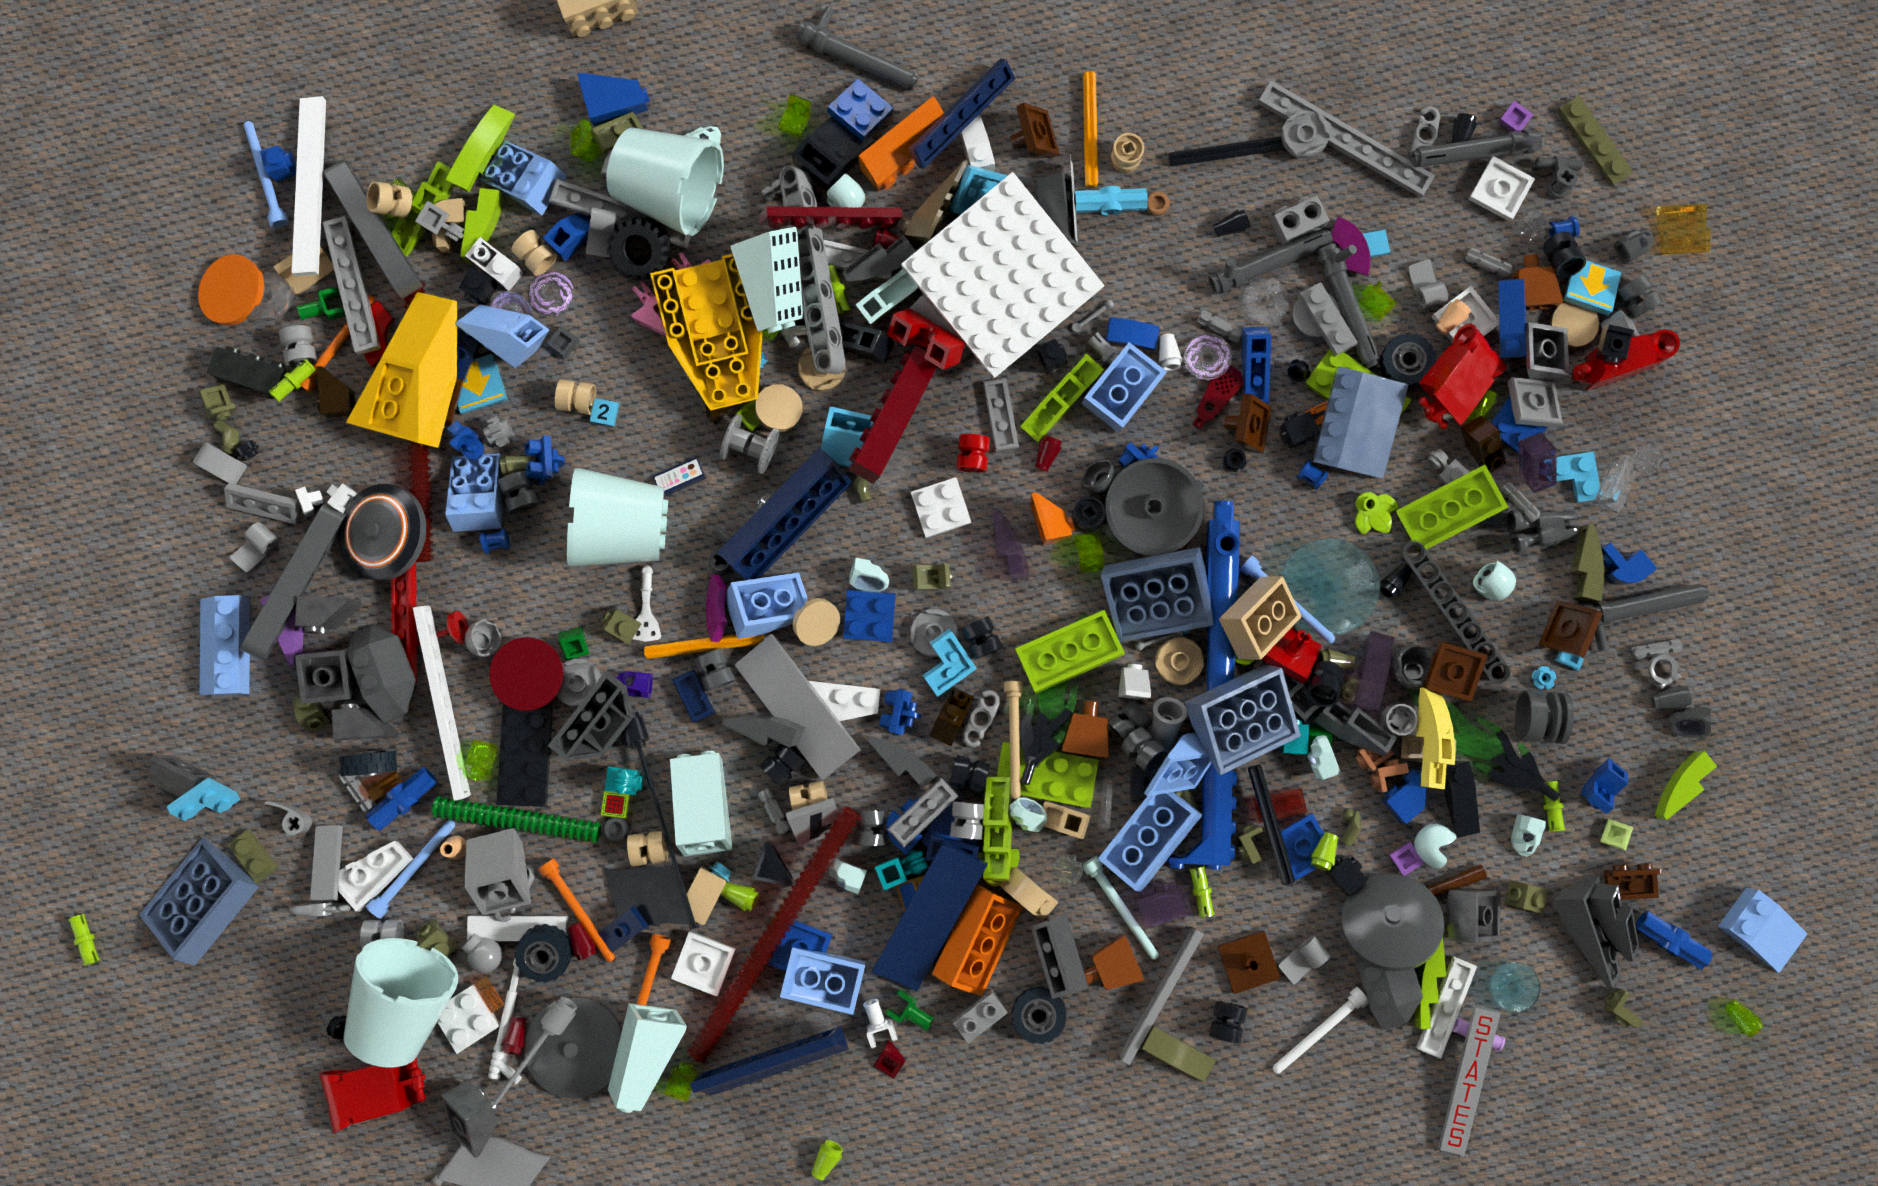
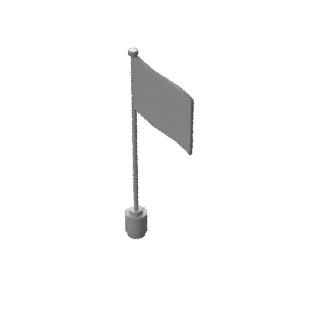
M563 996L559 1000L554 1001L541 1019L542 1029L545 1032L495 1098V1105L499 1103L547 1036L561 1035L576 1015L577 1006L573 1001ZM490 1136L483 1151L477 1158H474L461 1144L442 1172L433 1178V1182L438 1186L443 1181L462 1186H530L551 1155L531 1152L503 1138Z

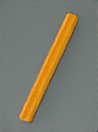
M1088 71L1083 74L1085 186L1093 188L1098 185L1096 73Z
M736 634L722 636L720 642H712L710 638L645 646L644 655L646 659L712 651L721 648L757 645L764 640V634L737 639Z

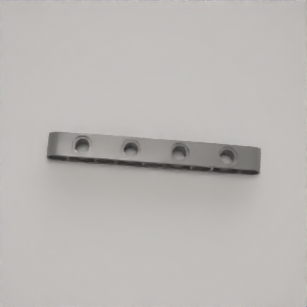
M790 165L784 167L780 173L783 206L817 207L810 174L805 170ZM806 225L796 229L802 307L808 341L816 370L836 375L842 373L845 368V356L821 228H815L814 225Z

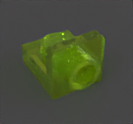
M582 119L570 131V153L587 162H592L602 152L598 144L592 141L591 122Z
M1380 280L1375 286L1370 283L1360 293L1364 297L1359 301L1379 322L1397 304L1380 287L1383 284Z
M679 1062L678 1065L674 1064L670 1070L671 1074L664 1095L688 1102L692 1091L690 1083L696 1079L698 1072L692 1070L693 1066L683 1062Z

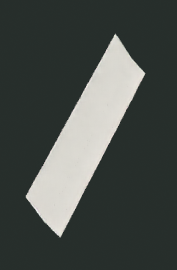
M1071 161L1075 240L1077 241L1073 163Z

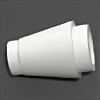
M1164 334L1160 336L1158 364L1166 371L1179 369L1182 357L1174 334Z

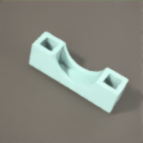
M902 269L859 301L856 306L868 322L873 324L919 287L906 271Z

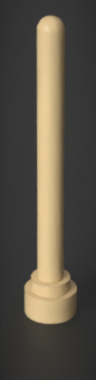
M1007 681L1004 682V693L1009 698L1011 797L1018 799L1021 795L1019 698H1021V693H1023V682Z

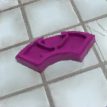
M1337 217L1331 234L1333 242L1338 244L1342 250L1350 245H1354L1357 248V252L1346 259L1347 271L1368 277L1371 267V255L1365 237L1350 221Z
M711 574L706 596V624L711 641L720 642L727 625L724 609L727 588L721 577Z

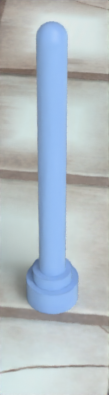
M246 121L244 129L270 209L267 219L270 227L277 229L289 224L287 213L282 208H279L270 176L266 173L260 154L261 147L254 125L251 121Z
M1251 556L1240 568V571L1246 576L1255 577L1257 580L1260 577L1268 576L1261 570L1260 562L1254 556ZM1295 601L1302 616L1301 619L1327 643H1333L1335 636Z
M448 820L381 897L372 898L366 905V908L374 916L381 919L387 913L390 900L454 829L455 822L453 820Z

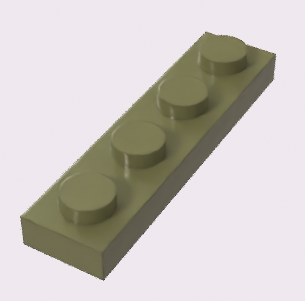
M1579 95L1557 110L1611 187L1634 172Z

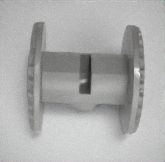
M736 414L724 435L720 449V458L726 460L732 449L759 459L757 472L763 474L776 449L779 430L774 428L768 438L761 437L741 429L742 415Z

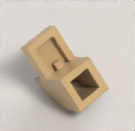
M462 198L442 200L435 204L450 214L445 222L446 224L450 225L452 221L465 228L468 205ZM442 227L438 235L432 233L433 244L443 254L452 253L451 238L444 234L447 229Z
M1047 801L1044 802L1043 808L1047 814V823L1044 827L1084 839L1091 815Z
M1016 866L1010 872L1009 881H1002L1000 884L1008 894L1042 921L1058 904V901Z

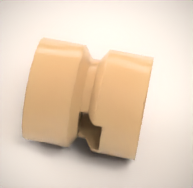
M1124 133L1115 140L1110 158L1114 169L1121 173H1131L1138 168L1145 149L1142 139L1136 134Z
M373 181L367 191V208L372 213L383 215L388 213L390 216L405 218L408 216L412 206L411 190L405 186H390L388 183Z
M529 230L522 234L511 248V251L520 261L525 260V266L535 276L546 272L557 259V254L549 245L544 244V240L534 230Z
M560 379L555 392L556 410L571 412L573 409H576L577 413L591 415L594 399L596 398L595 384L580 382L576 385L575 381Z
M824 781L812 782L808 787H805L803 784L789 787L792 811L827 800Z
M662 831L649 832L647 836L643 833L628 835L627 850L632 867L646 865L649 860L652 864L667 862L668 849Z

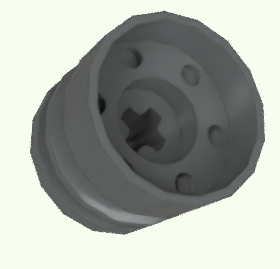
M1522 690L1516 703L1515 730L1518 739L1529 742H1540L1543 739L1546 743L1566 744L1570 739L1574 724V707L1571 696L1568 693L1556 694V692H1548L1545 696L1542 691Z

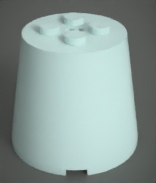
M628 128L620 135L611 152L606 176L607 189L612 198L681 234L693 236L704 227L717 201V198H714L713 195L717 183H722L724 169L723 152L719 143L712 140L639 128Z
M575 468L569 507L574 508L573 523H568L567 565L574 567L659 561L660 549H665L666 534H661V532H666L667 516H663L668 511V500H664V487Z
M386 938L370 942L357 955L344 1030V1043L355 1057L371 1065L390 1068L407 1065L418 1056L458 984V973L453 963L433 947L429 951L417 946V941Z

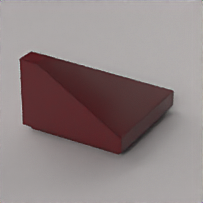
M888 1040L873 1066L894 1079L906 1060L895 1045Z

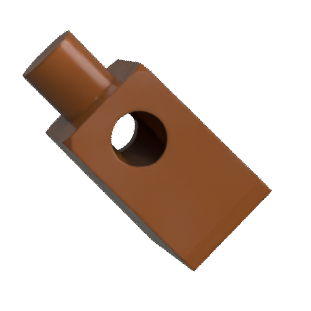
M1537 254L1524 256V268L1518 269L1513 273L1512 280L1524 278L1526 311L1555 309L1563 303V298L1554 268L1552 266L1539 267Z
M1084 700L1083 713H1073L1071 715L1060 751L1108 758V719L1097 717L1099 702Z
M1124 934L1119 935L1092 953L1090 956L1094 966L1083 970L1088 985L1101 980L1105 990L1145 980Z

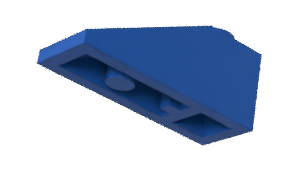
M1524 278L1499 281L1501 358L1526 356L1525 323H1527Z
M1266 326L1242 327L1241 353L1244 394H1253L1269 404L1271 332Z

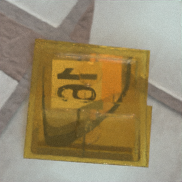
M1707 203L1656 206L1657 231L1661 255L1710 252L1711 227L1707 228Z

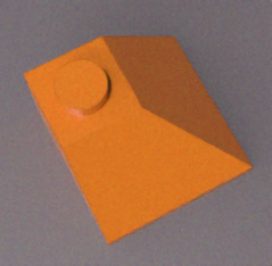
M1037 492L1032 493L1029 502L1043 546L1071 538V531L1075 530L1071 516L1067 517L1065 511Z

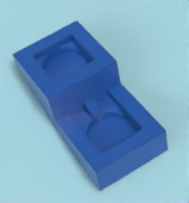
M1110 317L1105 341L1126 346L1130 342L1135 347L1153 351L1157 347L1160 326Z

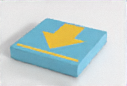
M1586 261L1585 267L1580 272L1568 277L1563 301L1609 316L1613 311L1621 272Z
M493 354L473 360L458 401V408L462 415L508 400Z

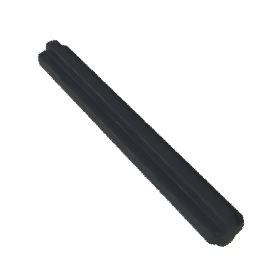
M1281 136L1170 152L1168 160L1170 166H1179L1282 151L1285 147L1283 146Z
M1259 764L1248 767V772L1281 884H1292L1295 882V878L1262 766Z

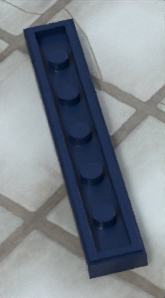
M1000 58L908 148L918 168L924 169L1016 79L1006 59Z

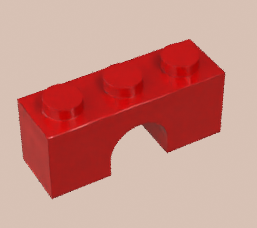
M911 308L893 314L887 333L889 337L904 346L916 344L925 347L927 351L924 358L943 370L959 364L966 345L962 339Z

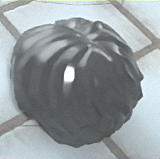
M1406 645L1400 647L1392 656L1391 669L1400 685L1411 690L1420 691V688H1424L1423 685L1432 658H1430L1423 646Z

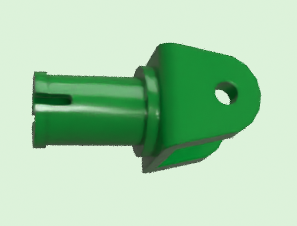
M338 288L320 290L318 292V301L296 306L302 321L322 314L327 316L328 320L345 316L344 308L328 310L325 300L340 295Z
M898 989L897 994L909 1002L902 1015L889 1008L885 1013L897 1022L910 1020L924 1029V1031H927L934 1017L916 1007L915 997L902 989Z

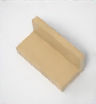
M321 245L319 275L295 277L292 274L293 254L273 266L277 273L286 279L297 295L334 272L333 263Z
M701 865L687 893V897L695 922L704 925L726 884V880L709 872L710 869Z

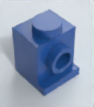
M278 145L260 151L266 173L276 182L296 176L297 166L292 152H285Z

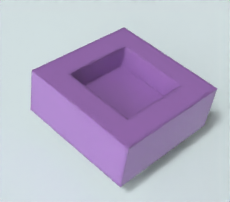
M1514 101L1498 123L1510 132H1521L1534 114Z
M1407 842L1388 854L1403 876L1424 864V861L1416 853L1411 842Z

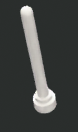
M1355 987L1350 992L1348 1001L1274 1064L1273 1071L1276 1074L1281 1073L1355 1008L1358 1010L1360 1007L1364 1008L1368 1005L1369 1001L1365 994L1358 987Z

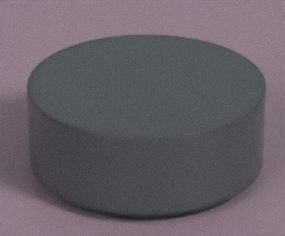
M612 817L605 822L603 832L608 840L617 842L623 840L628 835L629 826L625 819Z

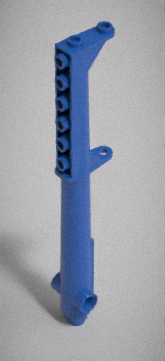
M1214 501L1213 520L1207 521L1206 576L1214 625L1208 626L1207 691L1233 680L1235 673V651L1219 621V618L1238 600L1240 521L1234 520L1233 501ZM1221 540H1225L1228 542L1229 551H1225L1221 548ZM1211 763L1202 777V840L1184 857H1169L1167 862L1170 868H1184V864L1206 865V869L1221 870V865L1230 866V860L1235 858V846L1231 845V835H1235L1236 824L1235 820H1231L1232 810H1236V796L1232 795V786H1236L1237 783L1236 771L1231 770L1219 775L1213 763Z

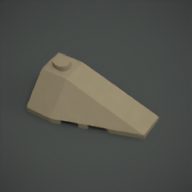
M965 159L914 213L911 220H906L902 233H904L910 244L921 248L941 231L967 165H969L968 160Z

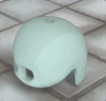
M844 174L827 191V203L830 207H862L865 202L863 189L847 174Z
M1499 561L1484 565L1473 580L1474 588L1482 596L1492 601L1504 600L1512 593L1516 585L1514 573ZM1486 570L1491 571L1489 575H1483ZM1479 578L1482 579L1481 586L1478 584Z
M1429 824L1417 833L1414 848L1426 864L1432 868L1441 869L1447 863V859L1439 851V848L1452 843L1457 837L1455 833L1445 826Z

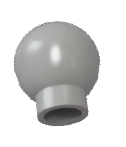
M475 933L461 947L467 953L469 965L479 973H488L495 970L502 960L500 945L489 938L481 939Z

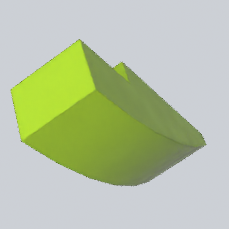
M480 188L477 211L467 210L460 255L466 263H472L465 256L480 237L488 242L497 225L504 196L499 190Z
M1694 751L1674 772L1658 802L1655 812L1657 819L1668 820L1705 790L1699 781L1717 767L1705 751Z

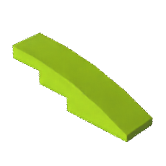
M493 104L467 140L445 180L451 185L470 192L478 174H483L491 156L496 155L515 114Z
M437 162L428 181L422 182L412 201L408 216L405 218L399 217L392 231L393 237L405 256L411 253L427 230V228L415 222L426 202L429 201L435 205L442 200H447L455 187L445 180L451 168L442 162Z
M1085 354L1071 372H1068L1020 427L1039 442L1044 437V434L1046 435L1105 369L1090 355Z
M987 777L983 852L985 853L984 862L988 864L984 870L983 878L988 881H1009L1012 836V817L1010 816L1011 810L1009 809V805L1012 803L1010 777Z
M1443 937L1435 954L1427 962L1418 966L1417 978L1423 998L1415 1010V1026L1420 1029H1431L1429 1003H1439L1437 977H1446Z

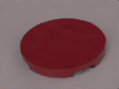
M532 637L517 638L503 645L495 654L489 672L490 684L497 698L510 708L522 711L537 710L550 703L559 694L565 676L563 661L556 650L547 642Z

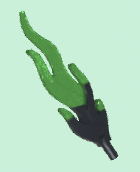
M1086 613L1083 614L1075 622L1088 617ZM1071 679L1038 693L1039 716L1034 727H1032L1035 713L1034 702L1032 699L1028 701L1027 711L1020 728L1021 743L1025 756L1024 763L1026 764L1020 782L1025 785H1030L1035 767L1038 768L1043 760L1055 752L1065 738L1066 734L1064 731H1061L1054 738L1052 736L1069 720L1074 712L1078 692L1076 684L1072 687L1069 701L1065 705V693Z
M1407 688L1411 698L1419 704V693L1416 690ZM1445 702L1451 722L1459 732V734L1454 733L1456 749L1464 754L1495 762L1502 767L1503 772L1482 763H1475L1474 766L1483 770L1498 783L1505 786L1539 790L1554 802L1559 798L1560 794L1544 783L1545 780L1538 770L1534 757L1522 743H1517L1521 754L1520 759L1508 736L1500 727L1476 715V721L1489 728L1492 734L1481 731L1472 725L1454 705Z

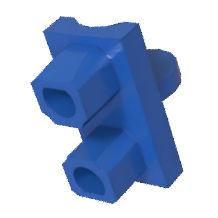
M455 421L446 429L453 438L449 442L453 448L471 460H477L482 457L484 446L481 441L483 439L478 433L469 427L462 426L458 421Z
M543 435L540 440H528L525 444V454L536 457V462L529 461L526 464V476L537 479V484L545 485L547 479L552 478L553 474L559 473L558 467L565 465V458L558 455L557 449H551V436Z
M1130 442L1125 447L1118 463L1123 468H1126L1130 464L1142 459L1158 458L1155 453L1159 448L1155 445L1150 450L1143 444L1138 449Z
M902 689L886 692L885 704L892 705L894 708L892 715L882 714L879 723L881 727L888 729L891 733L904 735L906 726L912 727L914 718L921 719L922 714L915 713L917 703L911 702L913 692Z

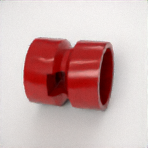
M960 434L958 449L961 453L957 455L956 469L974 473L987 472L988 458L985 456V453L989 452L990 437L979 434Z

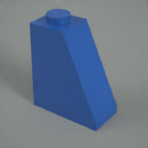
M587 73L577 74L589 118L594 126L607 123L630 112L638 114L648 111L646 103L650 102L647 89L641 88L638 80Z

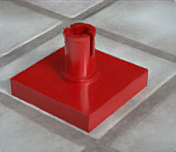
M1291 627L1262 660L1272 666L1282 668L1285 674L1304 684L1310 675L1322 645L1314 641L1309 633L1304 635L1306 631H1297Z

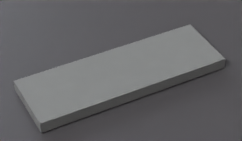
M773 634L769 635L735 664L736 668L774 717L786 719L805 727L796 747L822 781L861 751Z

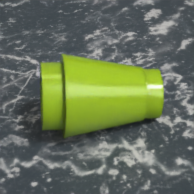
M1324 832L1323 837L1310 857L1312 859V866L1330 871L1331 866L1335 865L1338 836Z
M726 882L721 896L744 911H752L758 902L759 892H756L755 888Z
M826 1140L824 1144H821L811 1172L812 1175L819 1180H824L842 1159L843 1148L831 1140Z

